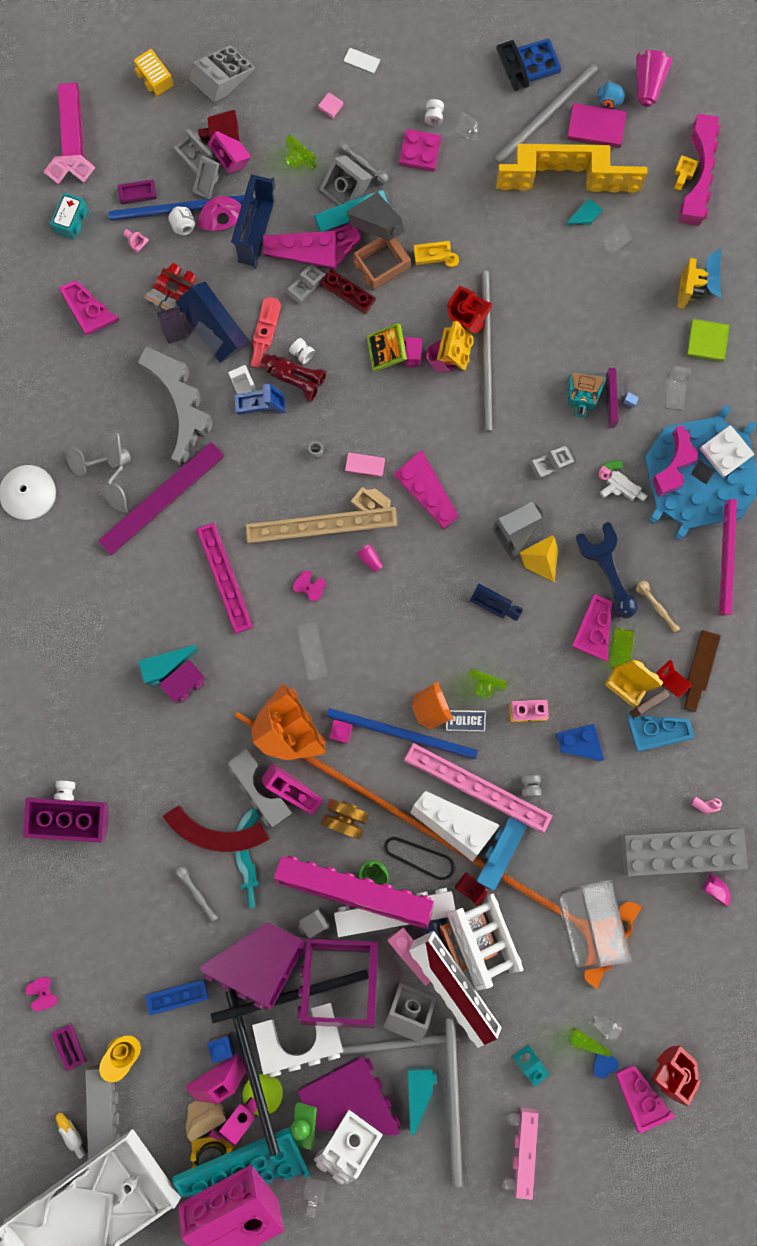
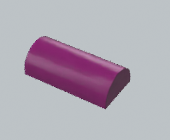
M27 797L25 800L23 838L102 843L108 828V804L106 802Z

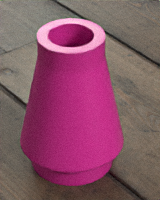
M369 544L357 552L358 558L372 569L374 573L383 567L374 547H371Z

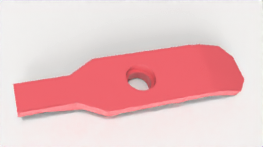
M267 297L263 300L252 340L254 353L250 367L259 369L263 354L271 346L281 309V303L276 298ZM266 329L268 332L262 335L261 330Z

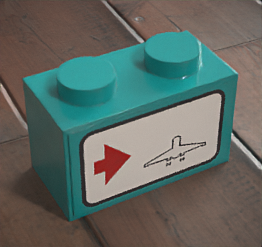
M63 192L50 222L54 233L75 240L76 235L81 231L83 218H86L88 214L85 200Z

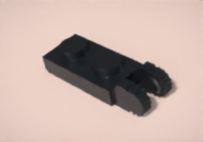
M514 40L497 45L496 50L513 90H519V83L516 79L518 76H521L523 86L525 88L529 87L526 68Z

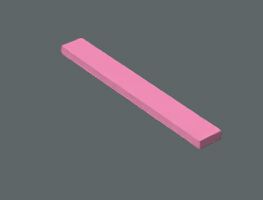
M414 743L404 759V762L542 834L545 833L553 816Z

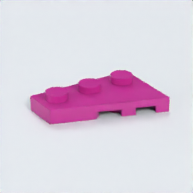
M76 280L59 287L63 298L85 336L119 321L115 314L108 311L105 305L99 303Z
M596 594L593 595L571 647L608 662L612 601Z
M634 1065L614 1073L638 1133H643L675 1118L674 1114L669 1111L662 1099L657 1096L650 1087V1084Z

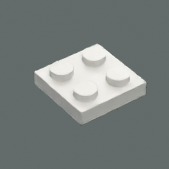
M731 425L700 448L701 452L723 478L754 455Z

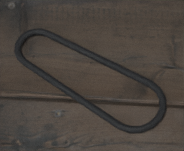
M391 837L385 842L384 847L388 855L435 879L445 880L453 874L454 863L447 855L397 837ZM391 840H397L444 857L451 863V871L445 877H438L389 852L387 848L388 843Z

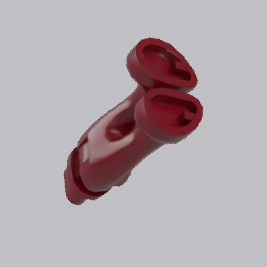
M265 354L259 365L278 380L300 388L304 392L305 399L309 402L314 401L318 392V386L324 383L327 371L323 369L312 370L276 355L270 356ZM293 374H299L312 382L296 377Z

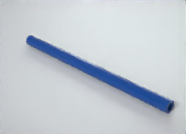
M245 195L230 196L229 198L242 204ZM254 196L252 197L251 204L254 203ZM211 199L109 211L110 220L169 214L173 208L178 206L186 207L190 211L202 210Z
M331 708L327 712L326 717L472 759L477 757L478 750Z

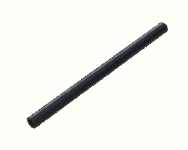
M367 969L310 985V996L369 979ZM299 988L281 993L274 1006L301 999L299 998ZM253 1001L211 1013V1019L214 1024L262 1009L254 1006Z
M232 989L230 992H225L229 1008L239 1006L235 990ZM238 1016L232 1018L271 1157L279 1154L280 1150L243 1017Z

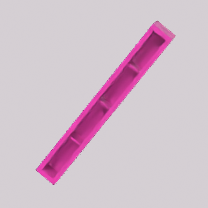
M290 855L288 857L281 856L274 876V880L278 885L424 929H428L434 909V901L426 895L415 896L406 889L395 890L391 885L385 883L378 885L368 878L361 880L355 878V875L344 872L341 874L331 867H325L324 869L318 867L314 862L306 861L304 863Z

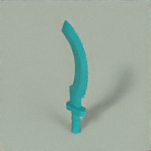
M254 807L242 817L236 831L252 827L260 816ZM248 849L236 851L237 866L240 872L244 874V884H241L240 888L244 890L247 887L248 908H256L254 886H260V881H256L255 864L251 862Z

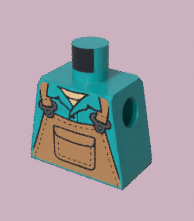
M576 371L570 372L568 377V405L576 407L574 414L576 417L585 418L587 410H594L606 377Z

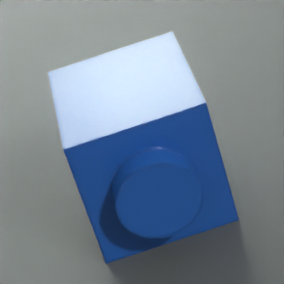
M230 1033L211 1038L207 1042L212 1063L231 1058L235 1053Z

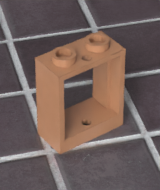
M379 237L354 253L353 264L356 270L361 271L364 275L365 283L368 286L371 285L373 290L411 268V259L396 237L390 241ZM388 247L399 264L374 279L363 261L383 248Z

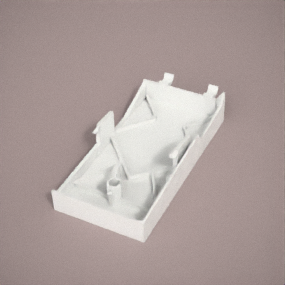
M131 1129L8 1217L0 1225V1237L2 1239L0 1246H119L168 1210L174 1209L181 1196L135 1131Z

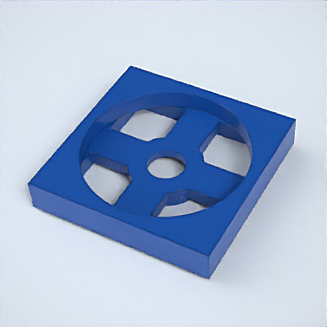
M550 38L517 48L526 68L529 82L561 73V67ZM538 48L544 49L548 52L542 53L539 51ZM531 50L532 57L524 60L523 57L526 52ZM540 57L542 61L536 62L535 58ZM553 59L552 68L546 69L545 61ZM537 66L539 72L533 74L528 71L527 67Z

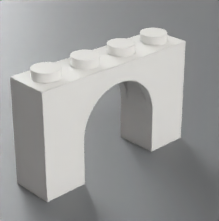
M332 1003L311 1008L313 1017L335 1018ZM274 1020L252 1025L263 1075L269 1074V1078L281 1075V1070L288 1068L289 1072L301 1069L300 1065L308 1063L309 1066L321 1063L320 1059L328 1057L329 1061L340 1058L339 1053L344 1052L338 1027L315 1026L317 1035L311 1050L303 1055L294 1056L284 1051L281 1047Z

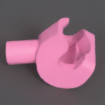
M128 229L123 232V235L128 238L129 246L135 253H138L149 242L140 232L132 233Z

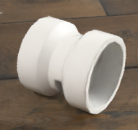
M431 99L426 102L427 113L425 114V122L427 124L437 126L442 123L443 115L441 113L444 109L442 101Z
M299 338L291 345L289 352L293 356H297L298 361L302 364H306L313 357L315 350L307 346L302 338Z
M56 781L55 788L57 792L54 795V799L74 800L72 793L76 783Z

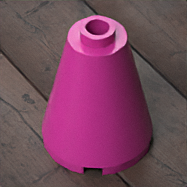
M646 50L645 54L640 55L641 52L636 55L638 102L645 107H650L656 103L673 60L672 56L668 58L665 56V52L657 50Z

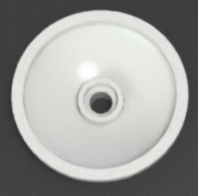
M23 465L14 468L3 478L0 485V502L2 507L12 517L20 520H34L42 517L51 509L55 501L56 487L52 477L44 469L34 465ZM23 487H27L25 492H21Z

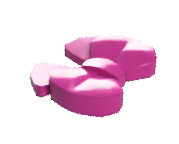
M301 572V576L294 582V591L296 593L304 592L308 594L311 602H316L322 596L323 588H326L325 581L320 577L312 585L309 583L312 572Z
M41 977L33 983H29L26 987L27 995L38 994L39 996L30 1005L34 1011L40 1012L42 1009H49L58 1001L57 996L50 992L49 987L52 982L49 977Z

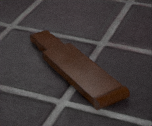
M705 630L700 632L688 681L692 686L686 695L687 699L684 706L686 710L696 712L699 700L701 699L702 690L706 691L721 635Z

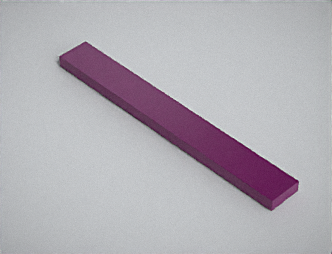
M210 442L98 540L99 543L112 556L222 460L224 455Z

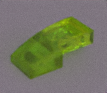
M615 628L609 669H614L615 666L631 660L634 642L633 630Z

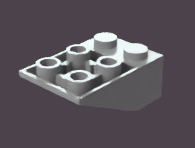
M229 45L194 61L189 80L213 102H216L228 96L255 70V67Z

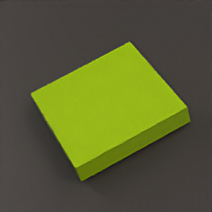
M693 319L691 321L687 356L723 362L726 355L729 325Z

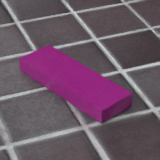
M609 368L606 373L608 428H615L619 422L617 374L615 368Z

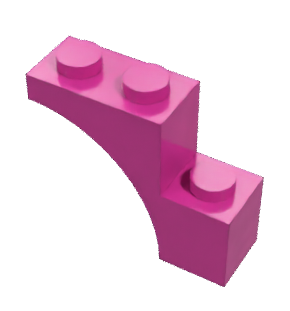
M683 425L676 427L672 432L675 450L671 464L664 471L656 474L651 480L658 497L680 490L684 485V477L678 470L691 466L698 460L697 450L695 447H692L690 442V433L688 430H685Z

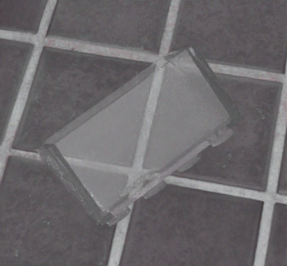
M612 880L581 884L562 890L559 893L558 902L572 962L576 970L586 971L631 961Z

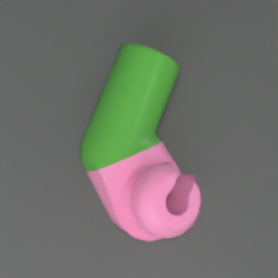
M622 460L604 463L599 471V478L601 480H608L614 470L623 469Z

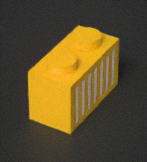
M149 49L133 60L136 67L134 68L136 75L139 79L143 78L149 92L152 91L156 97L174 86L171 74L152 49Z

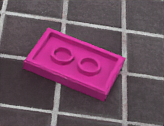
M573 103L567 139L620 148L627 111Z

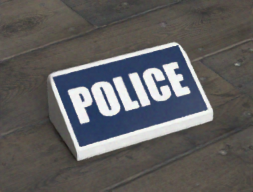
M450 710L453 719L446 722V731H485L486 711Z

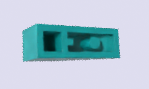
M192 645L139 660L144 683L150 684V687L158 686L161 681H164L196 654L198 648Z
M432 1066L407 1067L410 1135H415L433 1093V1085H437L436 1072H432Z

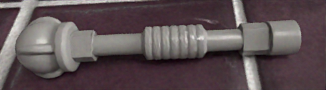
M342 145L341 150L344 153H348L355 159V162L375 175L374 179L377 184L383 185L387 183L388 175L386 172L381 170L377 172L364 158L351 151L348 145Z
M183 866L178 867L175 871L176 877L181 879L180 882L183 881L187 884L193 893V897L206 911L205 913L211 922L215 921L218 918L217 915L208 907L205 898L191 883L187 868Z

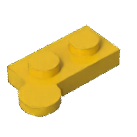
M450 241L413 245L415 265L445 262L447 267L454 268L459 263L458 255L451 253Z

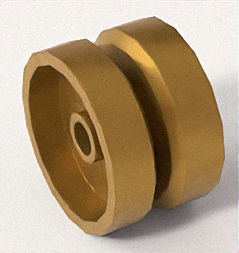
M330 798L327 809L337 815L336 817L328 814L323 815L320 825L360 840L364 830L353 823L354 821L362 824L367 823L370 814L359 810L357 806Z

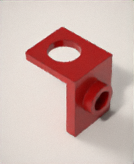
M671 660L656 672L659 679L663 681L662 685L677 698L681 697L692 686L688 680L675 671Z

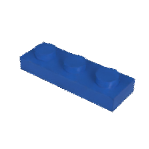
M205 979L146 994L145 998L150 1016L208 1000L209 996Z

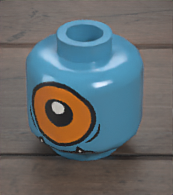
M608 81L604 86L599 87L596 96L599 97L600 105L615 109L617 106H621L625 92H623L622 86Z

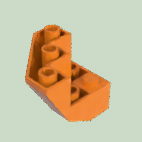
M285 684L279 687L259 711L251 730L253 743L265 755L284 760L323 755L326 753L325 739L313 725L311 716L302 707L293 688L289 689Z

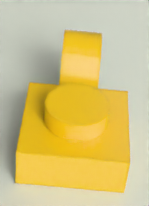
M681 155L674 172L675 175L679 176L674 189L681 191L685 180L692 179L699 161Z

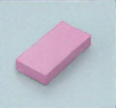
M348 452L345 472L382 478L385 458Z

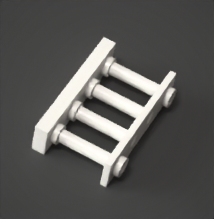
M494 894L487 895L482 905L467 912L460 908L446 913L476 990L492 987L491 978L506 970H509V973L524 970ZM486 912L490 924L472 932L468 920ZM493 931L497 943L480 951L476 939ZM501 950L505 962L487 970L483 959Z

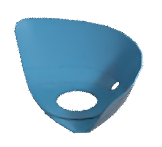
M720 248L708 256L704 270L708 272L707 291L723 299L720 291L722 251Z

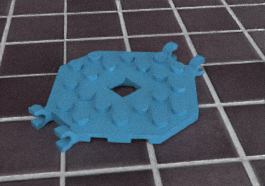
M724 405L717 417L665 426L644 458L656 508L649 521L655 524L661 515L664 514L681 525L674 536L678 540L684 538L688 529L722 523L724 502L729 499H737L736 520H740L757 495V467L754 455L723 478L700 450L704 444L730 426L723 421L732 409L727 405ZM752 421L747 424L743 432L734 428L751 450L749 436L757 426ZM683 425L685 430H688L690 433V442L692 447H695L697 450L698 460L693 465L678 470L684 477V485L680 490L658 497L651 480L656 474L661 473L671 464L675 450L672 432L676 427ZM699 461L714 470L707 484L690 475Z

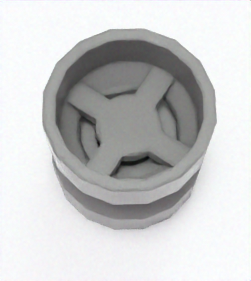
M540 775L521 776V782L524 785L522 796L542 795V791L539 788V783L541 782Z

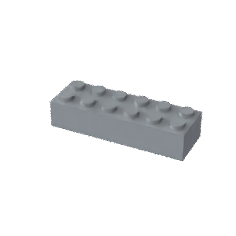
M744 829L621 835L623 869L626 876L748 869Z

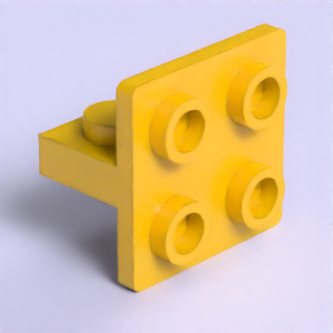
M453 321L452 327H444L437 360L443 361L445 365H456L461 370H466L470 350L473 345V336L458 321Z

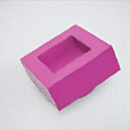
M334 720L329 739L348 744L353 725Z

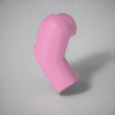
M695 797L691 805L704 814H710L719 811L722 802L718 798L704 802Z

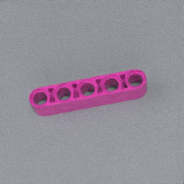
M77 82L58 84L62 156L81 155L84 158Z

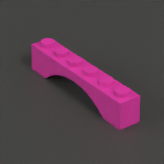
M698 113L694 120L691 141L699 155L701 165L698 184L684 198L681 204L679 223L700 226L703 219L707 218L708 208H706V203L709 202L711 191H708L713 181L711 169H714L716 158H713V155L718 148L716 136L719 135L721 125L718 124L719 117Z

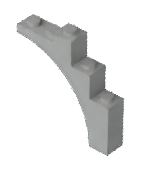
M146 346L138 360V364L142 370L160 381L174 399L179 419V433L171 459L174 464L181 467L183 462H186L189 458L191 446H194L197 442V434L204 437L206 432H210L213 425L212 419L209 414L194 408L198 407L201 397L198 389L183 383L187 381L189 376L186 364Z

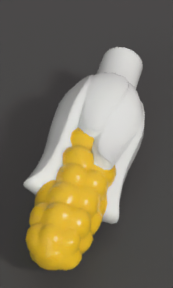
M58 1113L55 1117L59 1127L58 1131L62 1135L68 1149L75 1151L79 1159L82 1158L86 1153L81 1146L83 1144L81 1135L75 1129L71 1120H68L63 1113Z

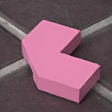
M81 155L55 156L44 170V173L57 184L61 182L68 171L82 182H85L95 167Z

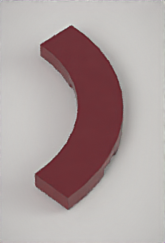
M180 805L162 816L168 825L182 838L196 846L211 851H242L258 846L270 839L260 822L244 830L223 832L201 826Z

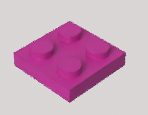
M406 129L399 165L434 172L442 135Z

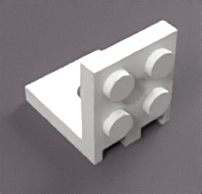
M348 1110L326 1147L317 1152L313 1160L317 1163L316 1166L323 1172L329 1171L333 1174L332 1178L342 1185L343 1183L348 1184L358 1178L383 1134ZM351 1135L359 1138V1145L357 1147L350 1145L349 1138Z

